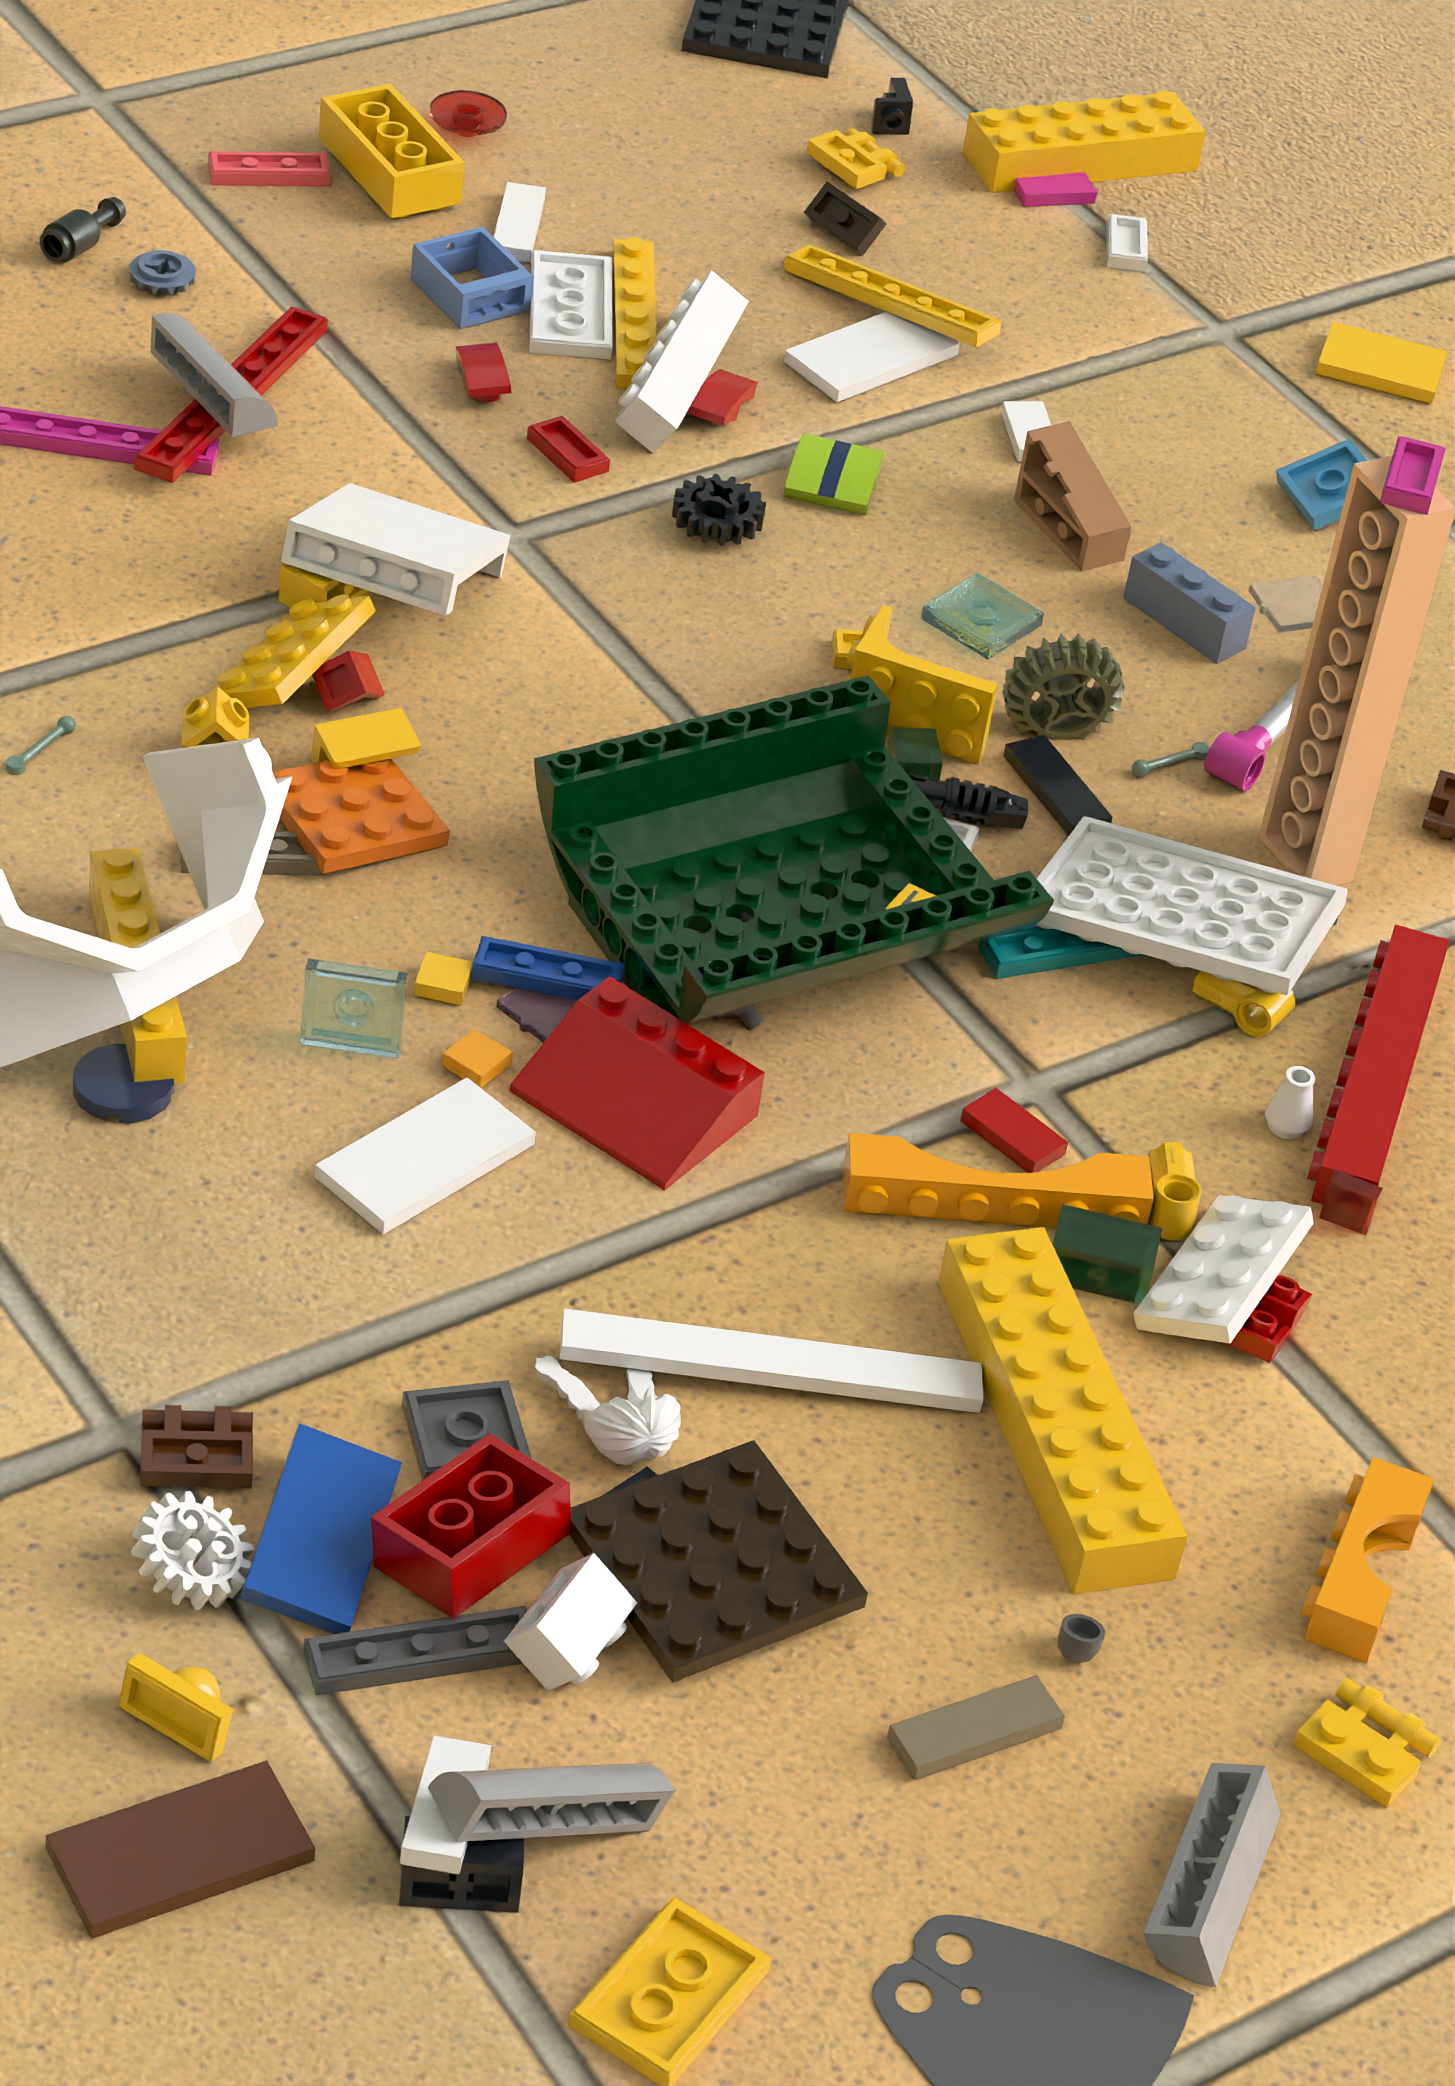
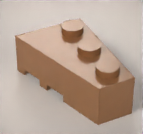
M1067 421L1027 431L1014 501L1081 571L1124 561L1130 539L1131 524L1071 422Z

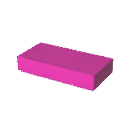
M1085 172L1016 178L1014 191L1023 207L1095 204L1097 191Z
M1398 436L1379 503L1428 515L1446 448Z

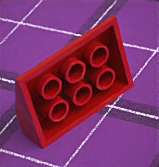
M609 976L578 999L511 1082L509 1091L661 1189L666 1190L758 1116L765 1072Z

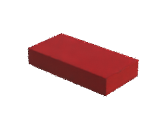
M563 415L528 426L527 439L572 482L576 483L609 472L610 459Z
M994 1088L962 1109L960 1118L962 1123L1028 1173L1039 1172L1066 1154L1068 1141L998 1088Z

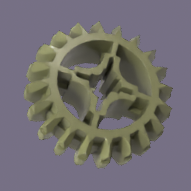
M1061 633L1057 641L1049 643L1043 637L1041 647L1036 649L1027 646L1026 657H1014L1013 668L1006 670V683L1003 684L1002 694L1007 715L1011 718V721H1014V725L1018 728L1019 733L1030 731L1034 737L1045 735L1050 740H1069V738L1077 736L1083 740L1085 733L1089 731L1100 734L1101 722L1113 723V711L1121 709L1124 683L1121 677L1120 665L1116 663V659H1114L1108 647L1101 648L1095 638L1085 642L1078 633L1071 641H1067ZM1092 678L1095 680L1093 686L1089 688L1087 686V683ZM1035 691L1040 694L1036 701L1032 699Z

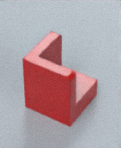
M349 650L324 662L312 674L327 712L334 713L365 697L378 699L385 695L368 654Z

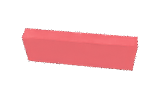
M208 152L211 185L330 186L331 173L327 153Z

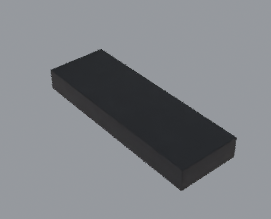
M1045 735L1005 745L1004 758L1068 836L1084 816L1112 823V815Z

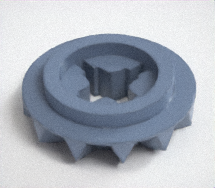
M156 250L143 253L134 258L130 264L131 282L138 284L139 290H152L154 295L166 293L172 296L174 291L186 292L188 286L195 284L196 268L194 264L183 255L172 251Z

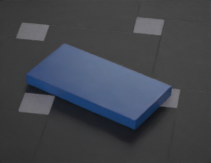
M299 1423L239 1599L332 1634L349 1632L373 1559L371 1516L390 1504L402 1462Z

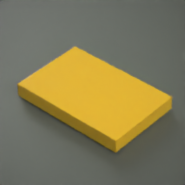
M1332 322L1315 374L1432 404L1448 351Z
M673 1896L569 2015L568 2027L658 2085L672 2086L770 1971L772 1958Z

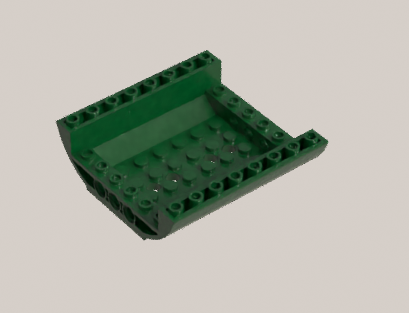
M869 675L534 758L536 788L541 816L552 856L569 897V906L609 961L625 964L622 980L626 986L686 1024L1032 928L1045 918L1054 903V899L1030 870L996 880L989 875L885 747L891 702ZM909 883L936 895L885 910ZM744 912L751 916L752 919L748 922H742L737 918L742 919ZM696 930H700V931H703V932H705V933L700 934V933L697 932Z

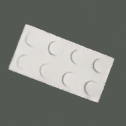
M1218 1195L1133 1313L1137 1330L1231 1343L1314 1224L1311 1207L1288 1204L1283 1201L1270 1202L1246 1199L1236 1195Z

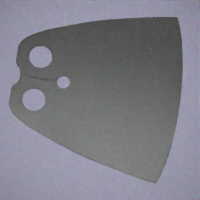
M939 1915L927 1921L914 1936L915 1950L913 1955L902 1964L889 1966L876 1981L872 1994L875 2005L889 2030L934 2086H1152L1180 2039L1194 1999L1193 1994L1172 1984L1080 1947L1003 1924L960 1915ZM950 1933L966 1937L973 1946L972 1958L966 1963L959 1965L944 1961L936 1951L938 1939ZM908 1981H918L925 1984L933 1994L931 2007L920 2013L909 2012L903 2009L896 2000L898 1986ZM971 1987L977 1989L982 1996L981 2002L976 2005L965 2003L961 1998L962 1990Z

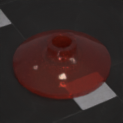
M457 90L440 94L432 100L429 110L431 119L438 126L463 137H473L475 135L495 132L504 126L507 119L506 108L499 100L490 95L469 90Z

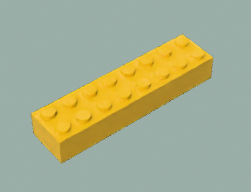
M1038 1227L947 1239L938 1284L972 1362L982 1363L984 1390L1073 1594L1176 1579L1188 1537L1045 1228Z

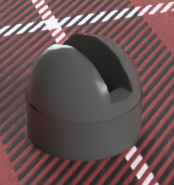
M1068 1615L1061 1623L1058 1633V1648L1062 1655L1071 1662L1080 1664L1088 1662L1100 1651L1105 1637V1629L1100 1622L1087 1615Z

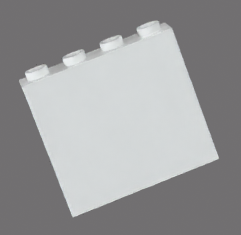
M349 483L289 520L281 562L447 616L453 610L457 586L477 571L496 577L502 576L510 535Z

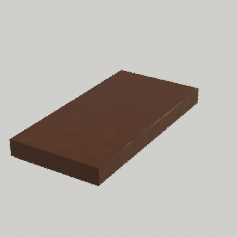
M267 1760L47 1834L45 1848L91 1939L313 1862L316 1849Z

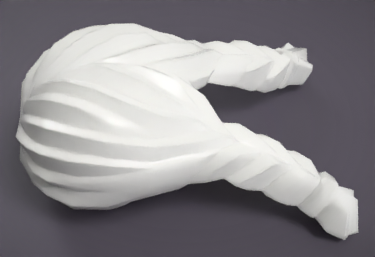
M552 1356L536 1358L534 1367L539 1379L556 1388L558 1395L562 1399H567L568 1408L576 1410L577 1419L583 1421L585 1432L589 1435L599 1452L611 1459L615 1464L633 1465L641 1460L652 1461L655 1457H663L671 1448L673 1441L678 1438V1428L681 1425V1406L676 1401V1398L669 1394H662L661 1397L657 1398L654 1393L655 1386L651 1380L653 1376L651 1371L627 1368L628 1400L615 1397L609 1402L600 1405L583 1382L563 1369Z

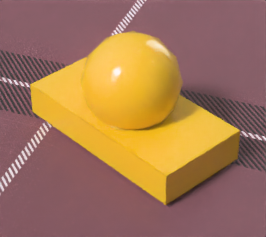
M138 1653L127 1662L118 1707L207 1761L213 1762L224 1751L233 1708L220 1701L217 1679L207 1669L194 1665L171 1672L141 1653Z

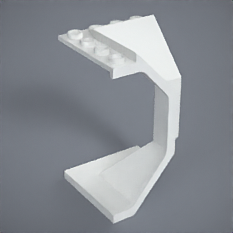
M259 737L150 752L142 756L204 907L202 912L134 948H129L29 917L18 907L4 872L0 869V1068L131 1021L242 959L264 923L254 897L292 780V776L274 777L271 770V759L267 751L262 747Z

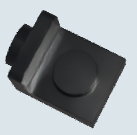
M890 78L888 93H883L882 98L875 99L871 124L873 134L909 135L913 99L905 78Z

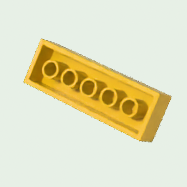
M1159 91L1156 94L1136 96L1128 94L1120 98H1091L1088 101L1071 103L1059 101L1052 105H1023L1019 108L1003 110L991 108L983 112L969 113L962 153L992 193L1014 191L1016 178L1085 172L1091 182L1197 171L1206 131L1174 92Z

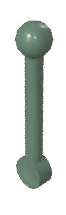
M70 716L61 717L58 720L57 727L20 756L9 757L6 761L7 772L12 775L22 774L25 771V764L62 734H69L74 731L76 726L74 719Z
M1196 742L1192 745L1191 749L1151 761L1138 759L1132 765V772L1137 777H1144L1148 774L1149 770L1187 759L1205 760L1210 748L1205 743Z

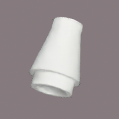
M1293 1066L1287 1069L1284 1080L1265 1110L1269 1130L1280 1138L1298 1139L1313 1125V1085L1315 1075L1308 1068Z

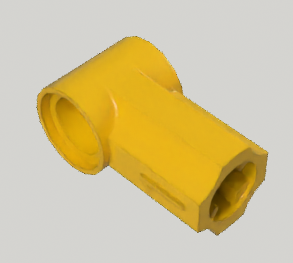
M1201 970L1195 978L1192 989L1196 996L1233 1014L1241 1030L1253 1037L1267 1035L1295 1007V997L1292 990L1288 995L1268 993L1260 990L1257 986L1236 980H1222L1211 973Z
M1164 1141L1161 1146L1150 1150L1148 1154L1154 1197L1149 1226L1151 1231L1165 1240L1182 1241L1187 1239L1194 1230L1202 1189L1195 1180L1192 1153L1186 1151L1181 1142Z

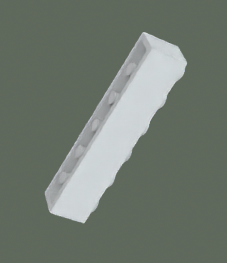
M712 270L701 282L694 278L680 296L682 300L668 316L670 320L656 336L658 341L645 355L643 360L646 362L631 379L633 384L630 385L618 401L623 407L614 422L652 453L677 430L749 303L746 298Z

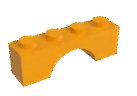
M1376 1457L1372 1458L1365 1477L1355 1473L1345 1500V1504L1352 1506L1353 1509L1351 1513L1344 1510L1340 1511L1330 1539L1339 1543L1338 1547L1333 1549L1326 1546L1316 1574L1317 1578L1324 1580L1323 1585L1320 1587L1311 1584L1302 1608L1301 1615L1310 1618L1304 1640L1367 1663L1393 1589L1374 1574L1365 1558L1385 1550L1409 1551L1422 1518L1434 1478Z

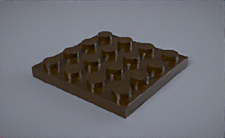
M755 1440L571 1507L570 1537L584 1557L594 1553L635 1599L637 1604L629 1613L627 1619L672 1683L862 1609L866 1605L868 1596L866 1589Z

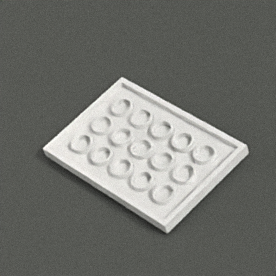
M1084 816L1037 877V880L1054 899V903L1045 918L1036 926L1078 935L1079 938L1085 941H1099L1120 947L1131 954H1144L1162 959L1173 966L1190 967L1208 972L1222 980H1236L1257 986L1264 992L1288 995L1345 906L1348 889Z

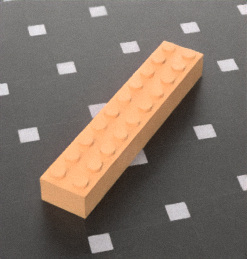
M1393 455L1354 463L1259 833V838L1289 873L1336 886L1352 882L1355 876L1455 514V506L1436 487L1428 515L1379 503Z

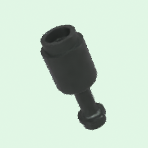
M116 197L105 198L99 202L97 211L92 214L83 209H75L48 224L40 236L42 252L51 261L68 262L92 248L100 239V228L102 226H116L124 219L126 208L123 202Z

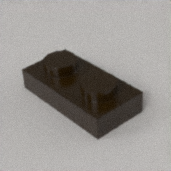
M828 181L803 212L810 220L861 255L865 254L887 225L879 216Z

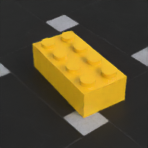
M391 83L321 97L318 139L391 219L405 218L411 214L429 210H441L447 206L461 204L465 162Z

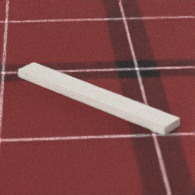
M564 1309L562 1316L559 1359L974 1413H980L983 1403L982 1363L572 1309Z

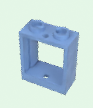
M484 227L413 244L410 279L459 329L530 311L533 275ZM477 268L486 278L459 284L451 275Z

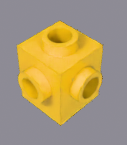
M218 686L203 697L197 696L192 699L183 710L181 746L184 748L249 739V713L240 700L229 697Z

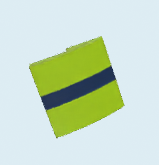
M803 433L784 486V497L866 515L872 492L876 488L885 451Z

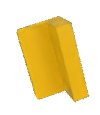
M397 708L315 724L311 759L313 763L329 759L333 768L340 769L416 754L420 752L421 743L403 709Z

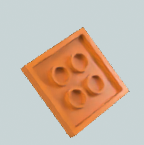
M329 759L317 763L285 768L273 772L275 778L292 776L279 819L290 832L296 833L298 836L297 842L307 855L315 857L317 867L322 874L448 846L450 830L392 759L340 769L333 768Z

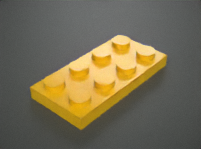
M343 594L333 597L328 601L314 602L313 599H306L294 604L289 609L290 614L281 623L270 627L265 633L266 637L257 646L246 650L242 654V660L233 669L224 672L218 677L219 683L214 688L218 686L229 697L240 700L246 708L283 704L376 612L370 597L350 598L349 595Z

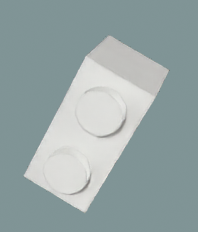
M593 1553L561 1568L504 1642L547 1691L568 1682L576 1686L590 1677L597 1669L599 1662L596 1657L601 1650L617 1641L626 1631L627 1625L623 1621L636 1606L637 1602Z

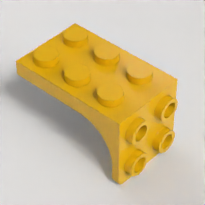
M883 605L876 617L871 615L868 617L862 632V640H854L850 647L847 666L852 667L851 676L847 677L846 681L869 675L889 699L891 704L886 735L979 765L985 753L998 684L910 656L896 649L887 640L893 608Z

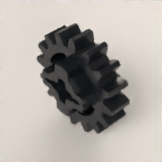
M714 474L713 477L707 479L702 475H698L696 483L685 480L683 481L682 488H676L672 517L677 518V528L687 527L686 535L688 537L702 536V543H707L710 539H717L720 546H724L725 542L731 540L739 545L741 544L742 536L752 540L755 538L756 531H762L766 502L761 501L762 493L760 491L750 492V483L736 484V477L731 476L727 481L721 480L718 474Z

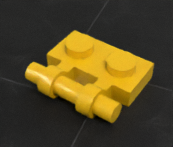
M850 128L846 131L845 135L838 130H834L808 139L806 153L855 189L885 179L887 173L897 178L905 171V165L898 160L897 154L889 148L879 147L876 144L875 138L867 132H859L854 128Z
M1345 1678L1339 1685L1335 1696L1351 1707L1345 1711L1327 1699L1297 1731L1293 1746L1387 1808L1417 1776L1422 1761L1408 1753V1751L1413 1747L1428 1758H1431L1438 1749L1441 1739L1425 1729L1426 1722L1413 1713L1405 1716L1382 1701L1384 1695L1370 1685L1363 1688L1349 1678ZM1371 1719L1393 1735L1387 1739L1367 1726L1366 1723Z

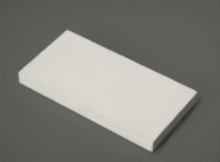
M532 251L531 274L533 275L530 304L529 353L611 360L612 258L561 252Z
M884 312L785 350L784 362L835 402H840L958 355L960 343L949 336L889 312Z
M467 1077L315 1165V1178L384 1235L535 1144L536 1132Z

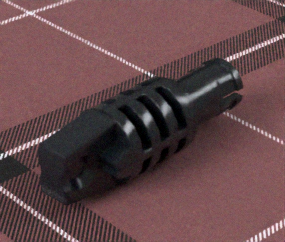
M906 772L943 817L951 818V816H955V819L960 821L966 818L969 823L973 824L979 821L980 825L986 827L1001 826L1023 829L1028 816V800L1026 798L1011 794L992 785L986 788L985 784L979 782L975 785L970 780L964 779L963 782H960L957 777L946 778L945 781Z

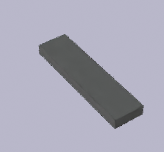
M526 1606L459 1615L455 1619L446 1617L305 1638L303 1652L315 1695L523 1664L504 1640L525 1615L527 1608Z

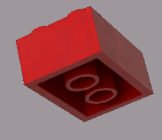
M489 1433L371 1516L374 1567L452 1619H455L571 1533L570 1483Z

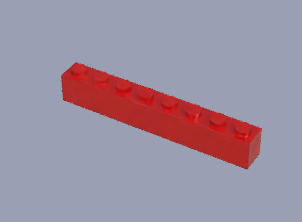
M1395 924L1390 942L1380 940L1373 967L1381 969V971L1371 969L1364 996L1372 998V1000L1362 998L1355 1025L1362 1027L1363 1030L1353 1027L1345 1055L1354 1057V1059L1344 1057L1336 1085L1344 1087V1090L1334 1088L1326 1115L1335 1118V1121L1324 1120L1317 1147L1325 1149V1153L1315 1150L1307 1179L1316 1181L1311 1198L1312 1202L1369 1218L1450 942L1449 939Z

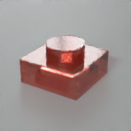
M1335 1170L1329 1182L1319 1218L1366 1236L1372 1225L1383 1188Z

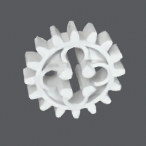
M185 1491L179 1501L171 1493H167L159 1504L154 1501L150 1504L132 1532V1536L138 1542L132 1548L131 1553L135 1557L145 1559L138 1572L141 1576L152 1574L155 1576L157 1581L154 1584L153 1590L156 1593L168 1588L173 1591L172 1602L176 1605L184 1597H189L195 1610H200L207 1600L217 1608L223 1604L227 1597L233 1599L244 1585L251 1565L247 1558L254 1551V1546L240 1541V1538L247 1529L245 1525L232 1526L228 1520L231 1517L232 1510L226 1508L218 1513L213 1509V1498L207 1496L202 1504L196 1503L191 1491Z

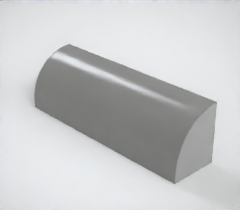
M173 313L152 316L150 352L232 437L278 426L277 416L273 407L184 317Z
M649 1763L451 1771L438 1775L428 1786L456 1842L650 1831L675 1791L665 1774L659 1768Z
M1211 1763L1144 1930L1146 1942L1155 1957L1172 1972L1198 1984L1212 1987L1217 1986L1281 1817L1265 1766Z

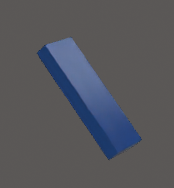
M482 936L472 964L471 979L578 1000L609 976L621 983L625 964Z

